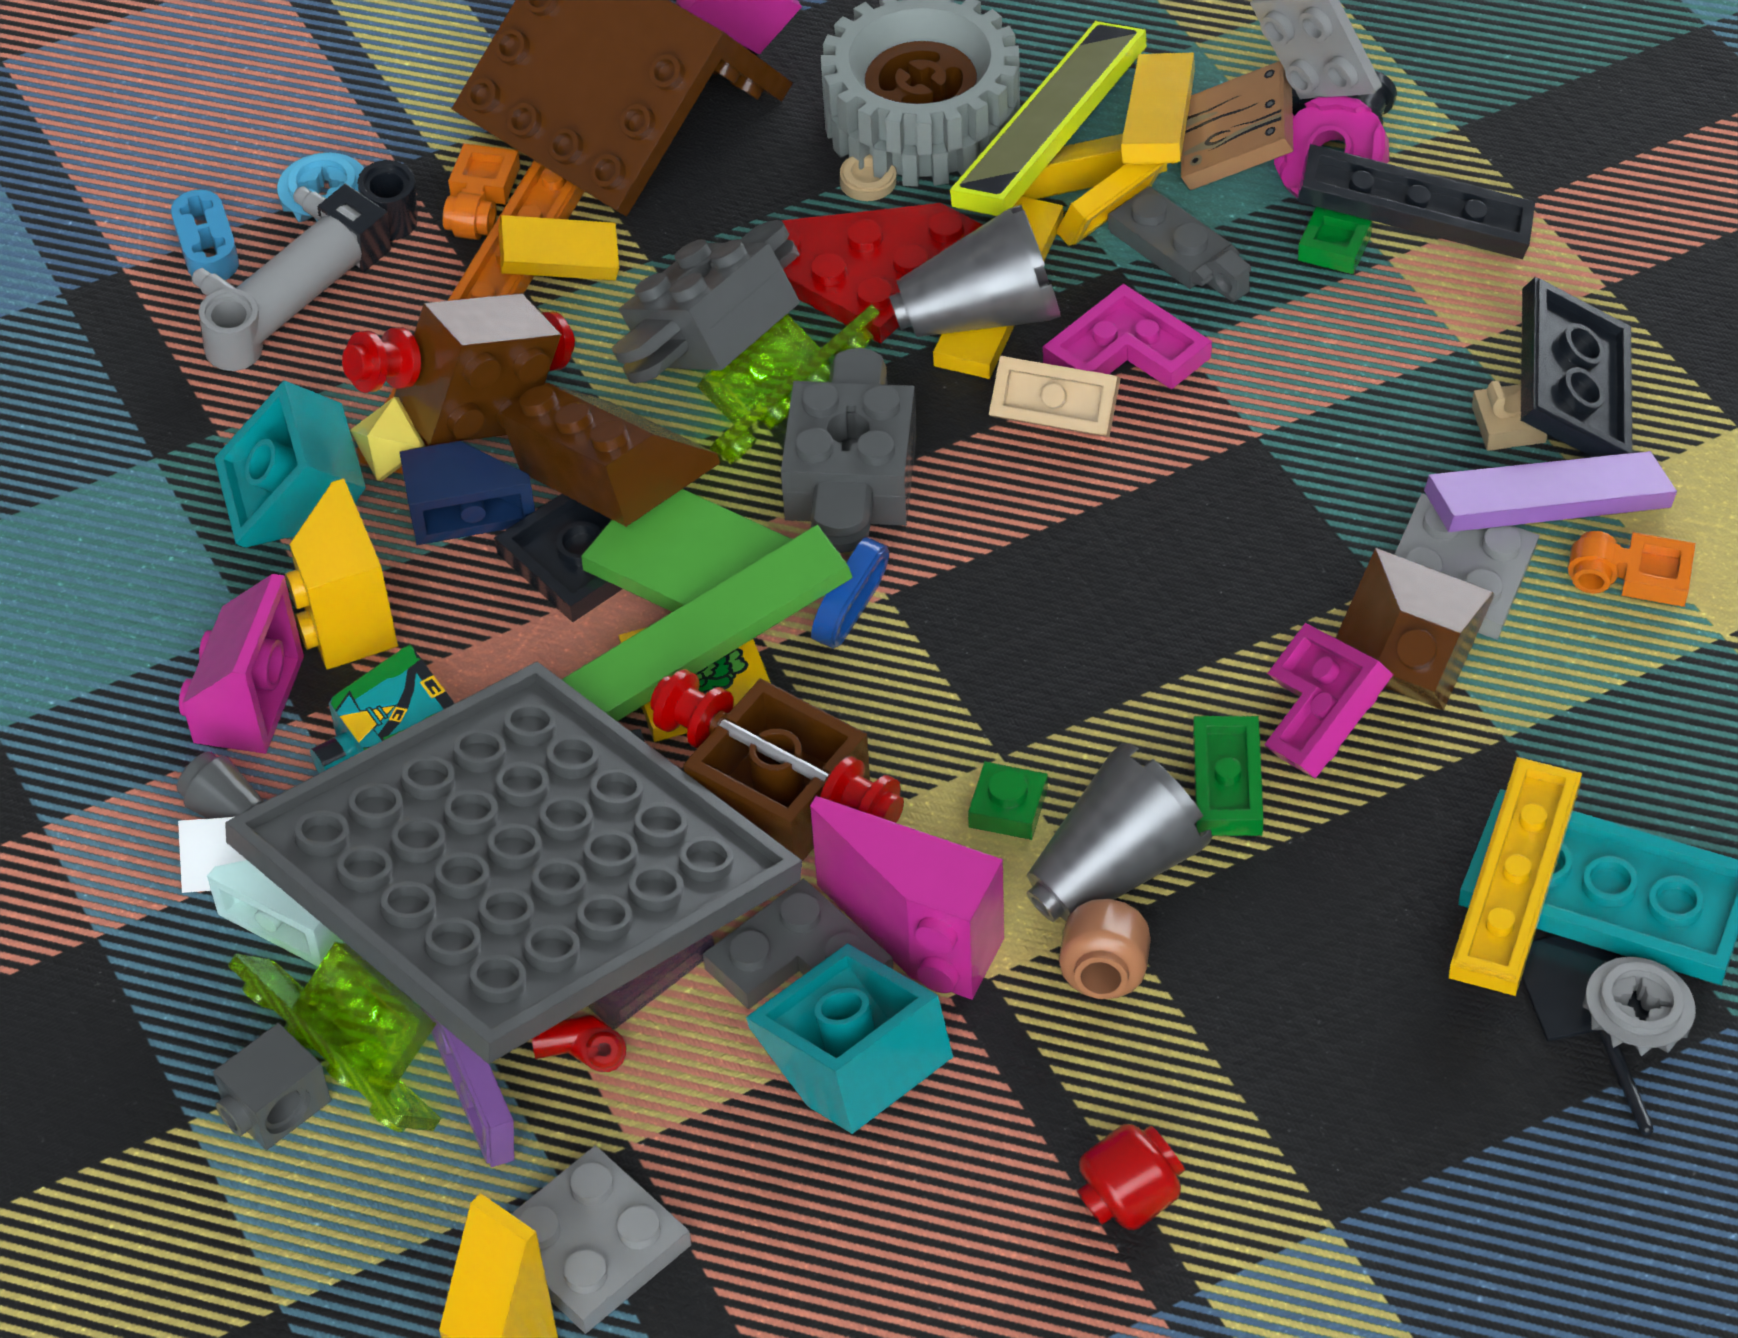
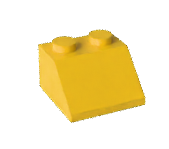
M345 479L333 481L289 544L295 570L285 573L288 588L296 609L305 608V611L295 614L306 650L318 647L326 670L398 647L381 564Z

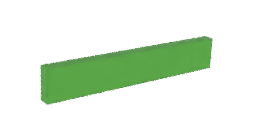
M817 524L561 680L613 719L619 721L650 702L654 689L664 677L672 676L682 669H687L696 674L853 578L848 564Z

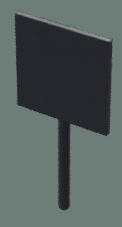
M1558 935L1534 940L1521 979L1547 1042L1598 1031L1641 1134L1645 1136L1651 1135L1654 1130L1652 1122L1619 1045L1613 1048L1611 1036L1606 1031L1592 1030L1591 1013L1588 1009L1582 1007L1586 987L1594 971L1610 960L1627 956ZM1633 991L1627 1006L1633 1007L1635 1016L1639 1017V1020L1645 1021L1649 1011L1642 1008L1641 1000H1637V992Z

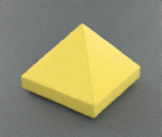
M399 397L390 399L350 430L377 481H383L402 466L399 451L426 447Z

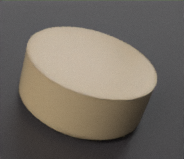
M869 154L864 158V168L861 170L859 169V160L853 156L849 157L840 168V187L847 196L860 201L879 200L889 195L895 188L896 167L891 165L888 173L885 172L884 176L880 179L874 177L872 155Z

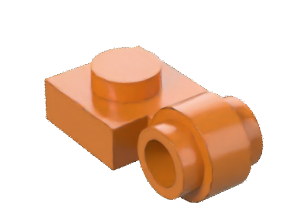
M463 144L448 180L450 196L447 197L443 210V227L445 230L453 231L454 236L458 238L480 240L481 235L488 236L496 223V204H506L519 172L520 160L518 150Z
M1589 531L1581 535L1571 547L1568 574L1572 578L1575 587L1586 593H1602L1617 578H1622L1624 582L1621 596L1685 607L1696 543L1632 532L1628 549L1622 548L1611 535L1605 532Z

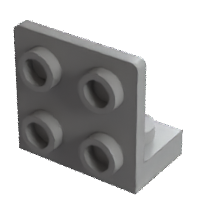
M1252 0L1250 2L1260 22L1262 33L1270 41L1285 70L1287 81L1296 91L1299 99L1374 94L1382 86L1339 0Z

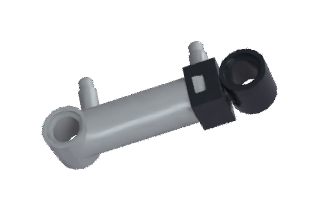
M391 160L374 162L366 166L359 174L357 182L358 191L345 183L327 199L316 191L312 192L304 186L297 188L293 194L294 202L302 206L305 212L318 221L238 287L235 288L217 274H211L204 268L197 269L193 273V284L199 287L202 293L206 295V298L200 304L199 319L206 359L213 366L221 370L237 371L255 364L262 354V342L353 266L364 273L391 250L390 241L402 239L412 233L418 221L416 184L413 172L406 165Z

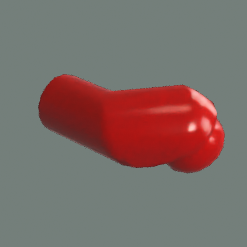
M593 1015L567 1018L531 1039L535 1059L569 1053L598 1072L616 1070L626 1057V1044L623 1037Z

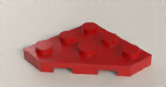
M942 203L781 220L789 233L787 240L794 242L800 254L783 270L800 301L881 344L899 327L889 296L900 292L896 281L983 224Z

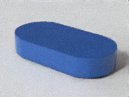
M868 537L863 538L846 562L853 578L825 595L813 622L811 638L830 648L838 647L844 642L883 578L889 561V550L886 545Z

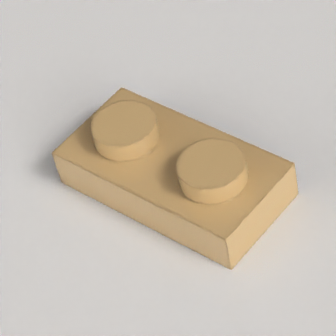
M1000 356L989 415L995 418L1110 438L1121 378L1115 375Z

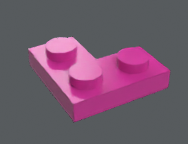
M1122 284L1043 346V363L1110 374L1125 361H1129L1172 390L1211 358L1212 341L1130 287Z
M1305 623L1267 673L1280 686L1300 697L1264 745L1278 758L1316 779L1326 764L1337 754L1339 747L1365 712L1376 702L1378 695L1394 674L1378 660Z

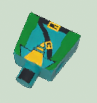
M410 644L332 697L329 702V708L336 736L310 749L312 761L318 773H321L455 703Z

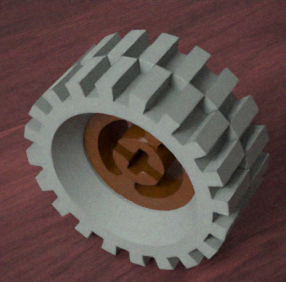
M879 0L880 7L875 9L867 2H864L853 8L854 21L842 16L834 24L835 36L827 34L823 43L824 55H821V71L828 139L832 138L833 149L840 158L849 154V157L853 156L859 160L860 170L864 168V158L869 154L872 155L874 177L881 179L885 172L888 173L891 165L896 167L897 175H902L903 186L918 187L919 177L932 176L934 186L949 184V173L958 171L962 176L1020 109L1019 45L1015 46V34L1010 26L1002 28V16L993 9L981 15V2L977 0H965L961 5L954 3V0Z

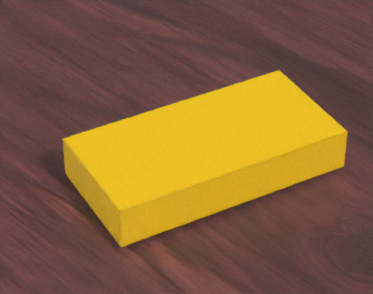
M1164 164L1123 165L1070 204L1056 233L1068 246L1076 245L1106 223L1110 212L1148 186L1152 187Z
M501 215L498 230L502 274L616 281L619 271L616 223Z

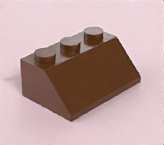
M547 382L525 391L517 402L499 413L521 471L625 527L720 464L716 452L610 401Z

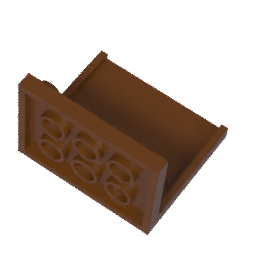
M515 0L451 109L627 217L712 74L721 75L729 80V83L757 100L764 91L782 102L793 82L725 32L670 0Z

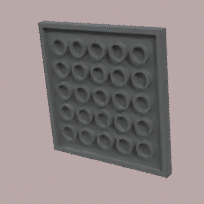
M539 662L519 670L225 822L226 843L488 1064L801 880L802 860Z

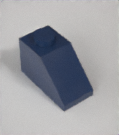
M455 441L399 451L416 545L506 530L535 511L529 474L466 443Z

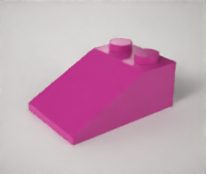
M816 796L810 808L817 886L870 938L893 957V961L910 978L920 981L927 988L935 992H952L973 1000L1004 940L1003 859Z

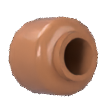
M1095 899L1079 905L1068 916L1063 930L1059 955L1062 976L1075 990L1085 996L1097 999L1119 998L1133 992L1142 983L1148 965L1151 937L1147 921L1132 906L1113 899Z

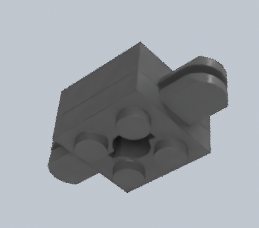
M773 220L759 224L741 239L731 240L726 243H707L703 239L693 241L676 252L674 256L676 261L666 270L645 278L635 287L636 295L619 308L630 332L611 348L617 361L624 364L623 371L629 382L635 384L652 380L667 368L722 370L800 303L783 270L800 255L794 242L787 240L789 233L783 221Z
M864 348L847 349L838 353L831 364L828 382L793 381L781 466L785 520L811 521V528L818 524L839 553L854 551L859 542L869 536L870 524L907 526L917 437L915 386L887 385V369L882 356Z

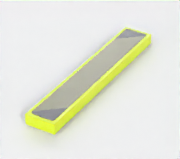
M1095 21L950 189L952 207L998 216L1007 209L1012 208L1138 58V54H1141L1147 47L1146 30Z

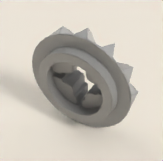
M1639 957L1617 958L1599 966L1588 981L1582 1006L1591 1013L1592 1030H1604L1610 1034L1613 1048L1624 1042L1635 1046L1641 1056L1651 1048L1657 1047L1668 1053L1677 1041L1687 1038L1696 1014L1693 995L1682 978L1658 962ZM1633 991L1637 992V1000H1641L1642 1008L1649 1011L1645 1021L1639 1020V1017L1635 1016L1633 1007L1627 1006Z

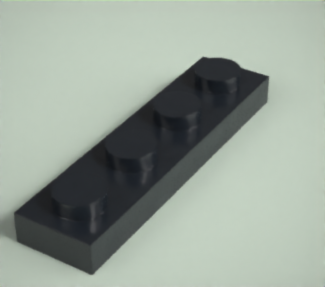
M1310 144L1305 157L1297 202L1519 259L1524 258L1530 245L1536 203L1528 199Z

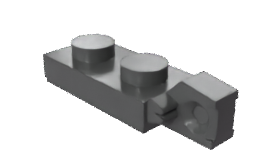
M1148 186L1108 214V229L1113 235L1187 288L1191 289L1195 285L1203 286L1208 284L1233 303L1250 291L1249 272L1251 271V266L1239 256V251L1226 239L1152 187Z

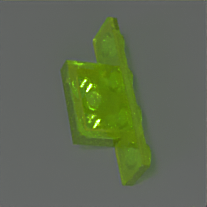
M870 305L822 348L786 314L724 369L711 370L707 373L697 388L733 424L712 444L709 450L718 454L719 461L725 459L730 465L738 461L757 441L752 435L754 431L762 424H765L772 430L789 415L793 381L827 382L829 380L831 364L838 353L847 349L865 348L873 340L874 336L868 329L880 312L873 305Z
M334 942L305 988L271 959L242 954L234 955L228 967L245 982L242 987L243 992L257 1004L274 1010L287 1022L284 1028L302 1046L316 1050L329 1062L326 1070L332 1078L349 1089L359 1091L372 1103L369 1111L377 1121L397 1132H404L406 1128L434 1131L441 1118L406 1086L400 1078L436 1026V1023L390 980L346 943Z

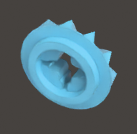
M317 153L295 161L285 169L277 185L283 211L293 212L298 222L308 220L312 216L305 212L302 206L294 202L293 194L297 188L304 186L312 192L320 193L321 187H324V182L328 181L331 188L328 189L326 195H322L326 199L345 183L358 191L357 182L359 174L364 167L352 157L339 153Z

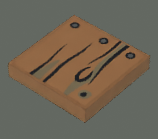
M1280 61L1191 95L1181 155V178L1190 190L1294 151L1292 87L1287 81L1285 70Z

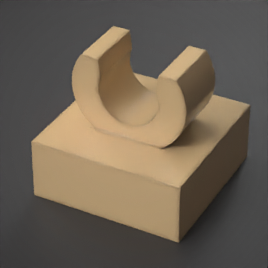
M1498 380L1492 381L1487 389L1474 390L1472 409L1487 451L1546 443V433L1520 421L1521 384L1501 387Z

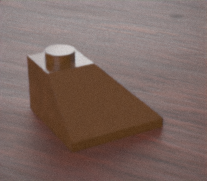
M1375 548L1336 635V639L1378 660L1394 674L1384 688L1444 711L1493 600L1494 593Z

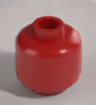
M1123 1124L1081 1156L1079 1169L1086 1184L1076 1192L1101 1225L1113 1217L1122 1227L1128 1230H1137L1179 1198L1181 1184L1178 1176L1185 1171V1168L1171 1147L1153 1126L1150 1125L1142 1131L1139 1127L1132 1124Z

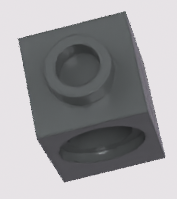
M279 1023L213 1071L221 1100L215 1104L219 1115L236 1135L242 1136L248 1132L266 1151L331 1102L321 1063Z

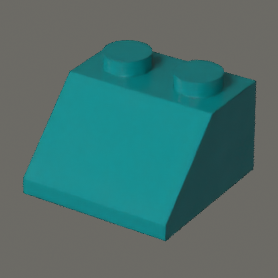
M285 380L282 381L214 458L235 543L245 548L296 536L333 481L344 478L355 503L366 489L342 403Z
M848 943L746 1017L749 1029L805 1104L851 1134L953 1058L938 995Z

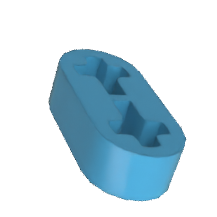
M202 189L191 190L181 194L174 200L171 206V215L189 274L192 277L197 269L204 268L211 274L215 273L224 280L229 279L239 267V258L221 199L217 194ZM204 216L207 223L196 225L194 218ZM214 247L216 255L206 257L203 249Z

